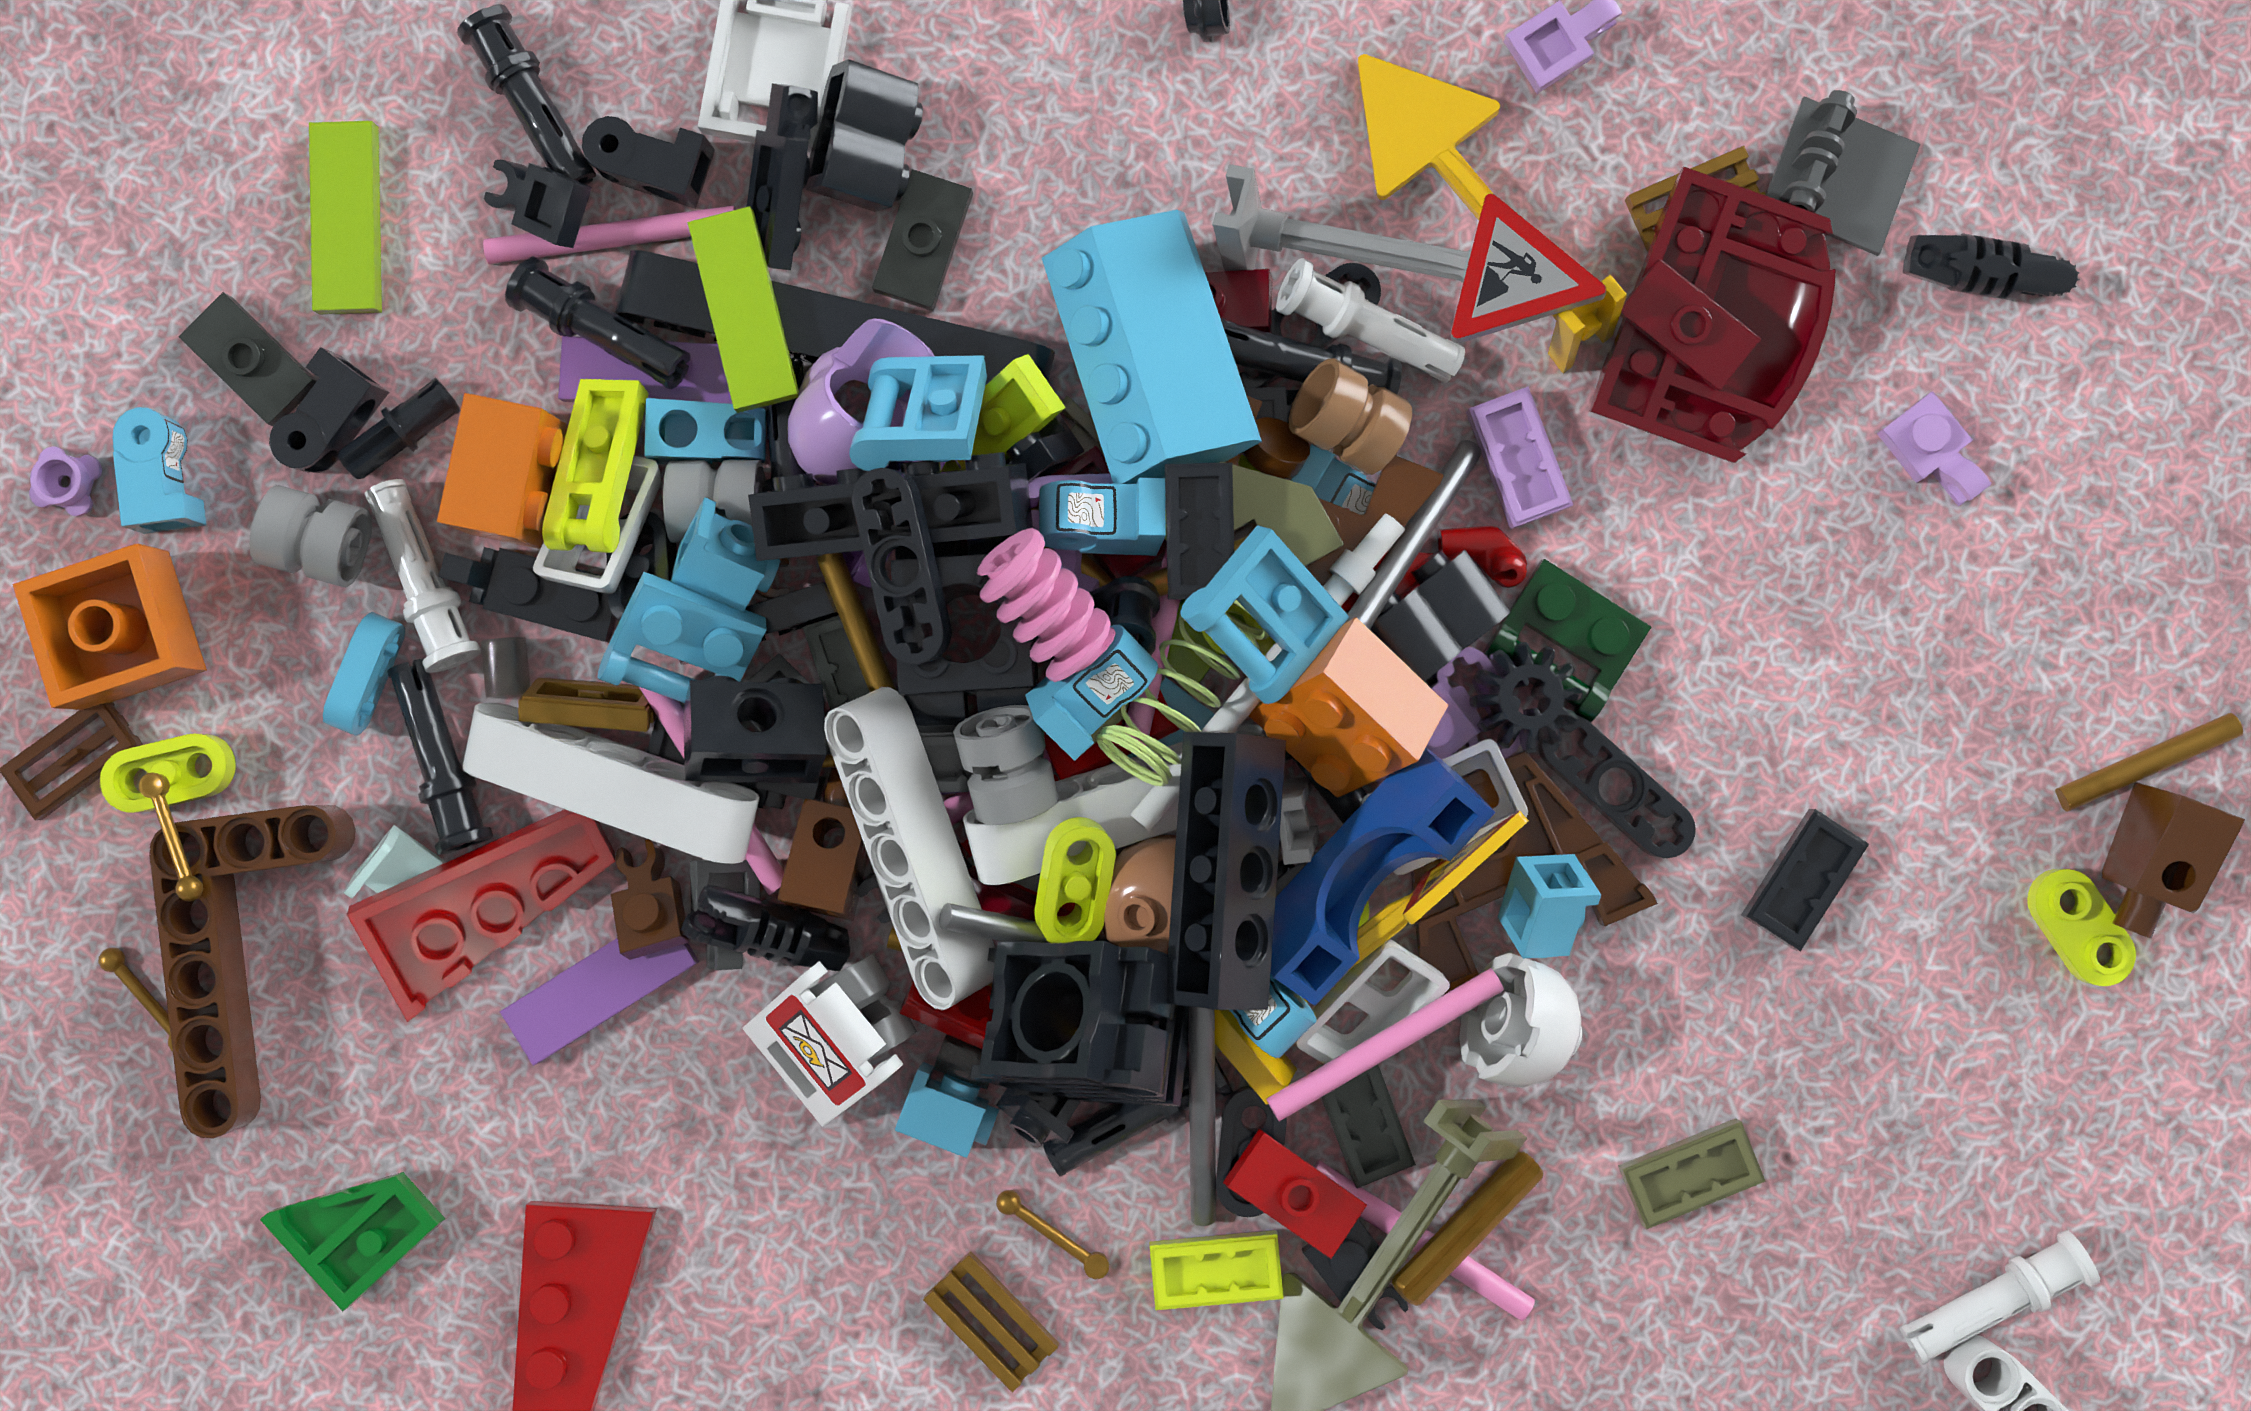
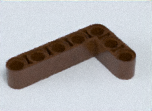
M302 805L175 822L182 847L186 838L190 835L198 841L200 847V856L193 866L189 864L192 876L198 878L203 884V892L198 899L206 906L208 917L202 929L196 927L190 916L191 906L194 901H184L176 894L175 886L179 879L162 829L155 833L150 843L149 857L180 1114L186 1128L200 1138L213 1139L247 1126L256 1118L261 1103L234 874L328 862L343 857L350 851L355 841L356 828L350 815L344 809L335 805ZM316 817L321 818L328 829V839L320 850L310 843L308 837L309 826ZM253 826L261 831L264 838V848L257 858L248 852L245 844L246 835ZM203 962L209 964L215 974V986L210 993L202 988L198 980V970ZM210 1026L216 1028L223 1039V1049L219 1056L213 1054L208 1049L205 1041L206 1032ZM217 1090L223 1092L230 1101L231 1113L228 1120L220 1117L214 1109L213 1097Z

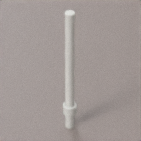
M1385 513L1354 551L1351 552L1346 549L1329 569L1332 577L1323 588L1340 607L1352 592L1359 595L1376 575L1373 570L1374 566L1405 531L1404 527L1390 515ZM1275 643L1266 653L1265 657L1272 661L1282 649ZM1248 677L1238 686L1201 732L1234 733L1261 701L1249 689L1250 679ZM1172 764L1169 768L1172 778L1168 781V784L1162 787L1154 786L1130 814L1149 831L1154 828L1179 798L1181 764Z

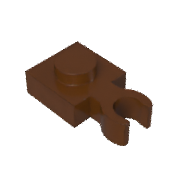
M649 839L645 840L647 849L646 861L639 867L633 866L632 855L625 848L620 847L616 852V864L620 872L627 878L628 889L614 892L610 895L619 951L621 955L629 960L690 942L689 938L683 935L681 930L686 916L680 883L671 876L660 879L665 866L664 853L659 846Z

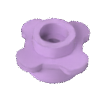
M48 447L40 453L38 461L32 468L30 474V499L36 506L41 508L56 505L65 508L72 516H84L93 507L90 493L94 480L98 479L102 474V466L93 456L84 455L76 458L66 455L64 450L59 447ZM64 476H69L71 480L70 485L67 487L61 485V479Z

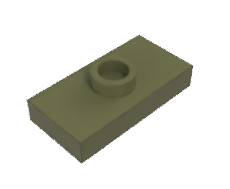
M1736 1118L1618 1165L1641 1225L1646 1229L1766 1182L1742 1121Z

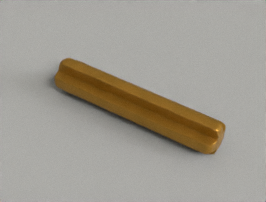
M1519 1151L1514 1159H1507L1394 1276L1391 1283L1401 1297L1412 1305H1421L1538 1184L1544 1174L1539 1164L1527 1153Z

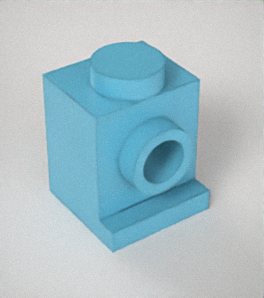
M704 497L679 544L671 582L744 612L756 590L763 593L768 591L777 573L780 559L757 561L752 526L742 521L729 520L715 514L717 502Z
M1575 854L1516 857L1497 917L1522 959L1569 956L1577 931L1584 923L1586 906L1598 905L1601 893Z
M922 1062L917 1069L895 1131L967 1158L974 1141L986 1146L1000 1109L988 1105L989 1100L978 1097L980 1087L973 1082L950 1074H944L942 1082L931 1079L930 1077L935 1066Z

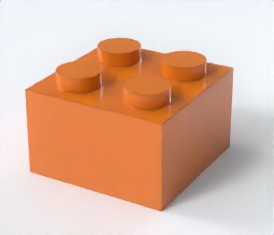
M464 393L437 522L473 536L541 549L544 542L542 536L543 521L568 425L542 408Z
M136 543L12 584L51 708L84 710L207 671L170 553L167 550Z
M1355 617L1342 625L1281 699L1271 704H1264L1260 701L1248 716L1265 731L1269 738L1286 740L1285 750L1311 773L1313 779L1319 785L1328 789L1338 798L1419 761L1448 704Z

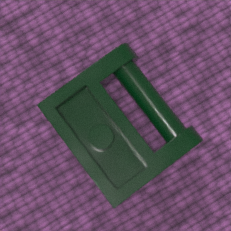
M1543 559L1539 562L1510 608L1511 612L1503 619L1483 653L1491 660L1490 655L1493 652L1502 650L1513 662L1514 647L1516 644L1521 643L1517 638L1526 625L1597 670V673L1589 685L1573 675L1561 682L1563 689L1573 687L1582 689L1583 697L1581 699L1567 702L1575 706L1573 712L1577 716L1585 718L1591 723L1605 706L1612 689L1652 627L1551 562ZM1531 649L1534 661L1537 652ZM1552 663L1550 670L1553 671L1558 665Z

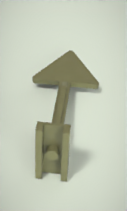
M1477 1099L1437 1100L1423 1121L1446 1139L1435 1154L1437 1163L1339 1307L1333 1305L1296 1273L1284 1274L1282 1278L1284 1299H1280L1271 1411H1324L1407 1375L1408 1367L1363 1329V1322L1460 1179H1468L1478 1162L1514 1159L1527 1140L1525 1135L1518 1130L1491 1132L1493 1128L1480 1118L1486 1106Z

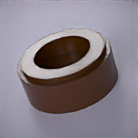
M1271 417L1257 419L1255 422L1262 442L1243 452L1249 463L1261 473L1282 479H1289L1298 475L1310 455L1309 443L1292 434L1289 429V423Z

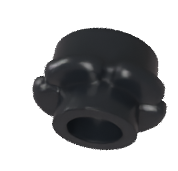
M1183 0L1185 22L1190 34L1199 32L1203 42H1212V36L1229 34L1230 15L1228 0Z

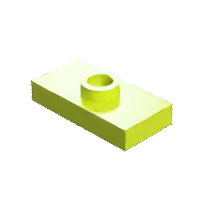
M1276 1230L1149 1241L1155 1310L1284 1299L1278 1234Z

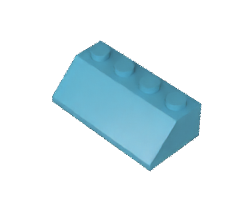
M1177 209L1090 226L1042 257L1113 484H1137L1139 478H1165V464L1226 462L1262 442L1184 212Z

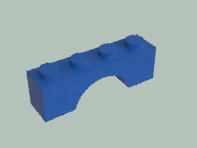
M1425 748L1419 761L1389 774L1316 853L1311 862H1308L1275 898L1270 974L1280 983L1316 1006L1359 960L1357 945L1359 921L1367 901L1378 885L1397 868L1413 860L1429 857L1451 861L1496 812L1456 771L1428 748Z

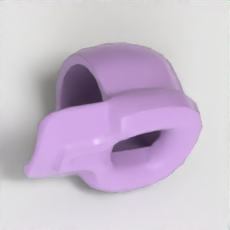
M875 318L867 320L855 330L842 347H836L822 354L807 371L799 388L800 395L796 399L788 418V443L799 466L807 473H813L814 480L824 484L838 483L837 470L858 468L851 461L849 453L853 436L862 429L864 421H859L847 414L835 400L834 395L844 383L850 380H858L868 384L871 367L880 358L934 356L932 351L918 337L901 326ZM906 390L904 395L897 399L891 427H903L911 390Z

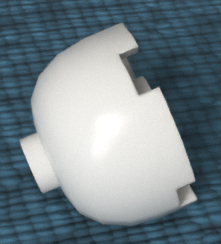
M1512 953L1495 957L1480 974L1491 968L1499 978L1504 991L1480 1004L1477 1012L1470 1010L1462 1015L1459 1035L1462 1060L1466 1065L1476 1067L1480 1074L1479 1078L1503 1086L1523 1088L1549 1081L1567 1065L1570 1058L1578 1050L1582 1040L1581 1015L1577 995L1559 972L1542 963L1528 958L1522 959L1521 956Z

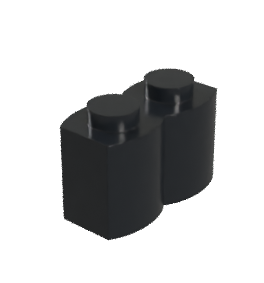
M850 59L833 65L822 97L819 129L809 157L810 175L805 190L874 212L892 208L894 201H899L904 195L909 181V166L904 164L905 144L907 140L914 138L922 121L923 106L917 102L918 83Z
M1441 549L1418 564L1410 572L1416 581L1400 595L1394 590L1369 629L1423 681H1426L1443 668L1463 649L1486 634L1511 612L1466 550L1447 557Z

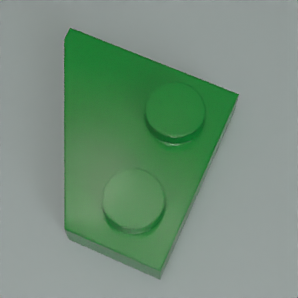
M401 1172L276 1208L265 1214L260 1221L343 1312L352 1306L445 1220V1217L407 1175Z

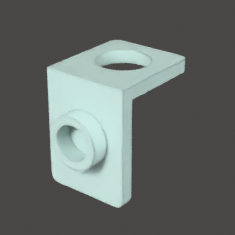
M393 825L354 873L344 894L352 899L364 884L376 893H379L444 864L446 861Z

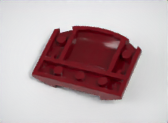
M1682 167L1653 231L1655 235L1636 285L1655 261L1661 259L1758 335L1761 340L1720 391H1715L1623 318L1612 348L1607 353L1589 412L1728 462L1736 463L1746 455V453L1740 450L1760 437L1767 429L1773 430L1784 417L1803 388L1819 355L1828 327L1835 289L1836 269L1830 270V259L1824 234H1833L1830 218L1696 170Z

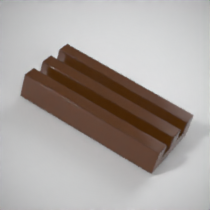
M113 702L102 703L77 711L0 767V773L34 820H43L98 780L103 766L112 755L125 749L144 745L139 737L130 730L129 724L123 715L117 712ZM99 716L102 718L106 726L70 750L27 782L21 774L23 771ZM113 737L117 739L119 743L45 797L42 799L38 798L36 795L38 791Z

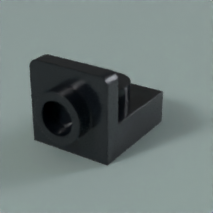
M1058 414L1039 432H1035L1023 440L1021 439L1006 451V455L1010 462L1006 465L1026 463L1029 483L1035 478L1053 474L1085 450L1064 419Z

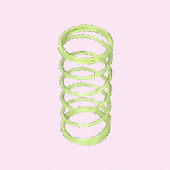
M1237 600L1234 601L1235 604H1237L1245 610V608ZM1225 612L1246 637L1260 649L1256 640L1266 639L1269 636L1263 628L1258 629L1249 626L1228 612ZM1180 616L1178 619L1180 632L1185 640L1173 639L1161 643L1159 646L1160 657L1166 669L1158 668L1156 673L1174 678L1198 700L1208 706L1218 708L1221 706L1218 697L1196 681L1177 673L1166 658L1164 650L1168 645L1172 644L1191 648L1205 663L1227 678L1239 679L1240 673L1236 667L1217 653L1195 644L1184 627L1185 620ZM1212 659L1216 660L1217 662H1219L1220 664H1222L1223 666H1225L1228 670H1226V669H1224L1223 667H1221L1220 665H1218V664H1217L1216 662H1214ZM1148 687L1144 691L1147 698L1138 696L1133 700V702L1144 703L1157 708L1167 719L1185 732H1201L1200 728L1189 718L1160 703ZM1127 704L1121 707L1122 717L1129 727L1119 725L1103 727L1100 734L1096 736L1100 749L1118 766L1138 779L1154 786H1166L1172 778V774L1167 764L1159 756L1175 765L1181 764V758L1169 747L1142 733L1127 714L1125 709ZM1129 735H1132V736H1134V737L1139 738V739H1140L1142 742H1144L1147 746H1145V745L1142 744L1140 741L1136 740L1135 738H1133V737H1131V736H1129ZM1112 742L1137 755L1157 773L1136 763L1120 751Z

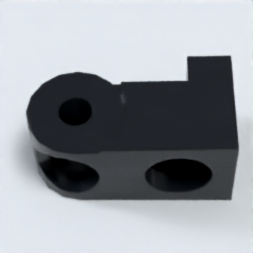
M605 116L592 122L587 127L582 138V150L585 158L597 169L603 178L612 183L696 209L715 152L714 147L705 135L679 128L675 144L636 133L626 121L619 117Z
M322 347L318 349L306 366L319 379L296 408L295 413L282 416L274 424L269 438L272 454L281 464L307 473H320L330 469L339 460L337 455L339 450L355 439L390 393L342 356Z

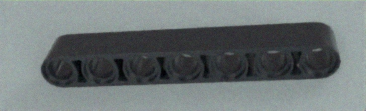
M642 250L630 251L615 313L641 324H644L645 318L655 320L654 327L705 338L706 332L715 334L698 263ZM771 281L790 358L814 364L822 354L836 347H842L854 331L867 320L876 318L892 322L911 332L932 351L934 356H984L987 373L986 385L1014 359L1027 354L1032 358L1046 380L1049 381L1055 352L1046 346Z

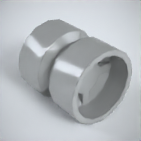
M705 460L669 461L664 475L663 509L666 532L670 543L681 542L704 497L717 502L715 514L729 520L742 521L752 526L748 494L760 493L765 486L766 478L762 461L724 460L718 470H713Z
M275 485L263 496L255 512L249 541L250 556L256 564L293 574L303 568L308 578L347 588L353 584L361 572L372 535V517L369 510L332 499H328L323 506H320L316 495Z
M1009 705L993 708L968 717L955 727L953 733L964 770L974 773L969 778L967 785L979 822L987 825L1018 823L1048 811L1057 803L1059 795L1051 764L1048 759L1040 757L1046 747L1042 729L1035 723L1029 706Z
M875 953L809 988L817 998L836 982L858 1010H861L862 1015L886 1043L867 1061L897 1046L917 1032L911 1019L899 1013L902 1006L901 1001L888 999L886 993L891 982Z

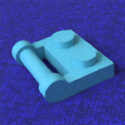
M984 356L886 357L875 361L868 377V387L871 391V396L863 427L855 433L852 439L849 453L851 461L858 468L870 471L877 468H885L889 461L931 460L934 462H947L951 460H970L987 380ZM906 390H911L903 427H891L897 399L902 397Z
M1259 525L1254 528L1208 585L1192 593L1186 599L1180 611L1182 618L1195 631H1205L1250 679L1249 689L1264 704L1278 701L1291 689L1349 618L1347 613L1276 533L1270 528ZM1235 600L1245 608L1282 649L1274 660L1269 661L1225 614Z
M643 572L603 655L597 678L616 686L621 681L685 703L689 682L695 679L631 657L636 644L716 673L715 676H729L740 682L767 630L766 618L747 610L744 612L670 581Z

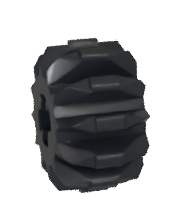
M1527 642L1518 643L1514 647L1513 662L1502 650L1495 651L1490 655L1491 663L1498 675L1486 670L1476 671L1473 677L1478 684L1489 688V694L1470 697V706L1475 708L1489 706L1491 714L1482 718L1477 724L1481 732L1493 730L1500 724L1503 725L1497 737V745L1503 749L1510 748L1519 734L1523 752H1536L1539 745V734L1550 745H1557L1562 741L1561 732L1554 720L1564 725H1576L1579 717L1573 711L1564 708L1563 705L1564 701L1581 699L1583 697L1582 689L1576 687L1563 689L1561 682L1569 678L1575 669L1571 663H1567L1551 671L1550 667L1555 658V650L1553 648L1543 647L1533 661L1529 644ZM1530 682L1533 685L1531 696L1539 700L1537 708L1523 709L1522 714L1518 711L1521 700L1513 695L1514 688L1528 686Z

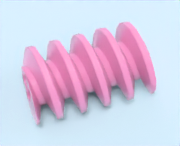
M1030 528L1007 538L984 557L978 567L977 574L980 576L987 575L990 579L980 591V598L986 603L995 601L1002 596L1007 598L998 609L996 617L1000 622L1007 623L1022 616L1023 619L1013 631V637L1017 642L1024 643L1038 636L1039 639L1030 650V657L1033 661L1039 663L1055 656L1046 670V676L1050 681L1058 682L1091 665L1108 649L1114 640L1116 632L1113 627H1110V619L1105 611L1094 608L1095 604L1092 595L1082 588H1077L1078 581L1074 573L1066 568L1060 569L1062 563L1057 552L1049 548L1044 549L1045 541L1043 535L1038 530Z

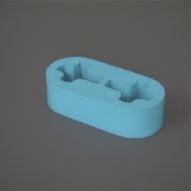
M374 612L368 613L361 620L351 638L327 696L323 710L324 723L354 736L360 735L366 729L389 677L387 670L393 667L404 641L405 627L403 624Z

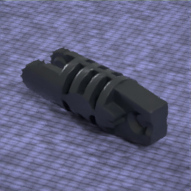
M1965 233L1961 235L1911 236L1903 264V274L1946 287L1951 291L2011 301L2017 299L2020 294L2032 296L2038 294L2039 297L2043 295L2055 296L2056 294L2057 296H2062L2063 293H2070L2072 288L2077 287L2076 282L2080 280L2078 279L2080 272L2076 271V265H2072L2070 260L2065 261L2063 258L2057 260L2055 256L2031 253L2029 245L2025 243Z
M709 884L704 886L698 902H700L699 907H702L704 911L699 909L697 911L692 910L685 918L681 928L683 935L694 941L738 953L747 951L750 956L763 957L772 962L781 961L784 965L791 967L804 966L811 968L820 961L827 970L839 972L850 957L851 947L849 946V934L846 928L830 923L807 910L800 908L794 910L789 905H780L767 899L761 901L753 895Z

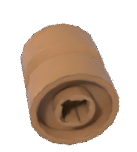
M1326 359L1308 375L1300 387L1290 411L1289 429L1292 434L1321 450L1333 448V453L1338 455L1342 462L1364 474L1373 475L1382 470L1401 448L1410 428L1412 406L1407 400L1385 387H1376L1373 384L1368 386V380L1364 375L1337 359Z

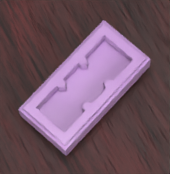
M1529 387L1471 407L1466 411L1510 530L1573 506Z

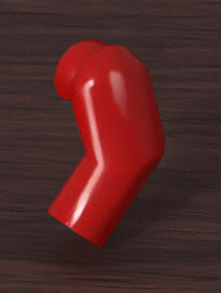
M1477 526L1438 530V550L1442 549L1447 557L1466 550L1478 566L1502 587H1515L1525 579L1527 574L1526 556L1498 527Z

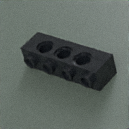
M1183 732L1167 958V1004L1215 1010H1268L1286 740L1239 733Z

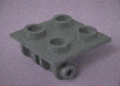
M1834 90L1830 93L1829 98L1822 99L1820 102L1804 96L1800 102L1766 196L1830 218L1833 234L1825 235L1879 256L1920 144L1856 118L1855 98L1846 91Z

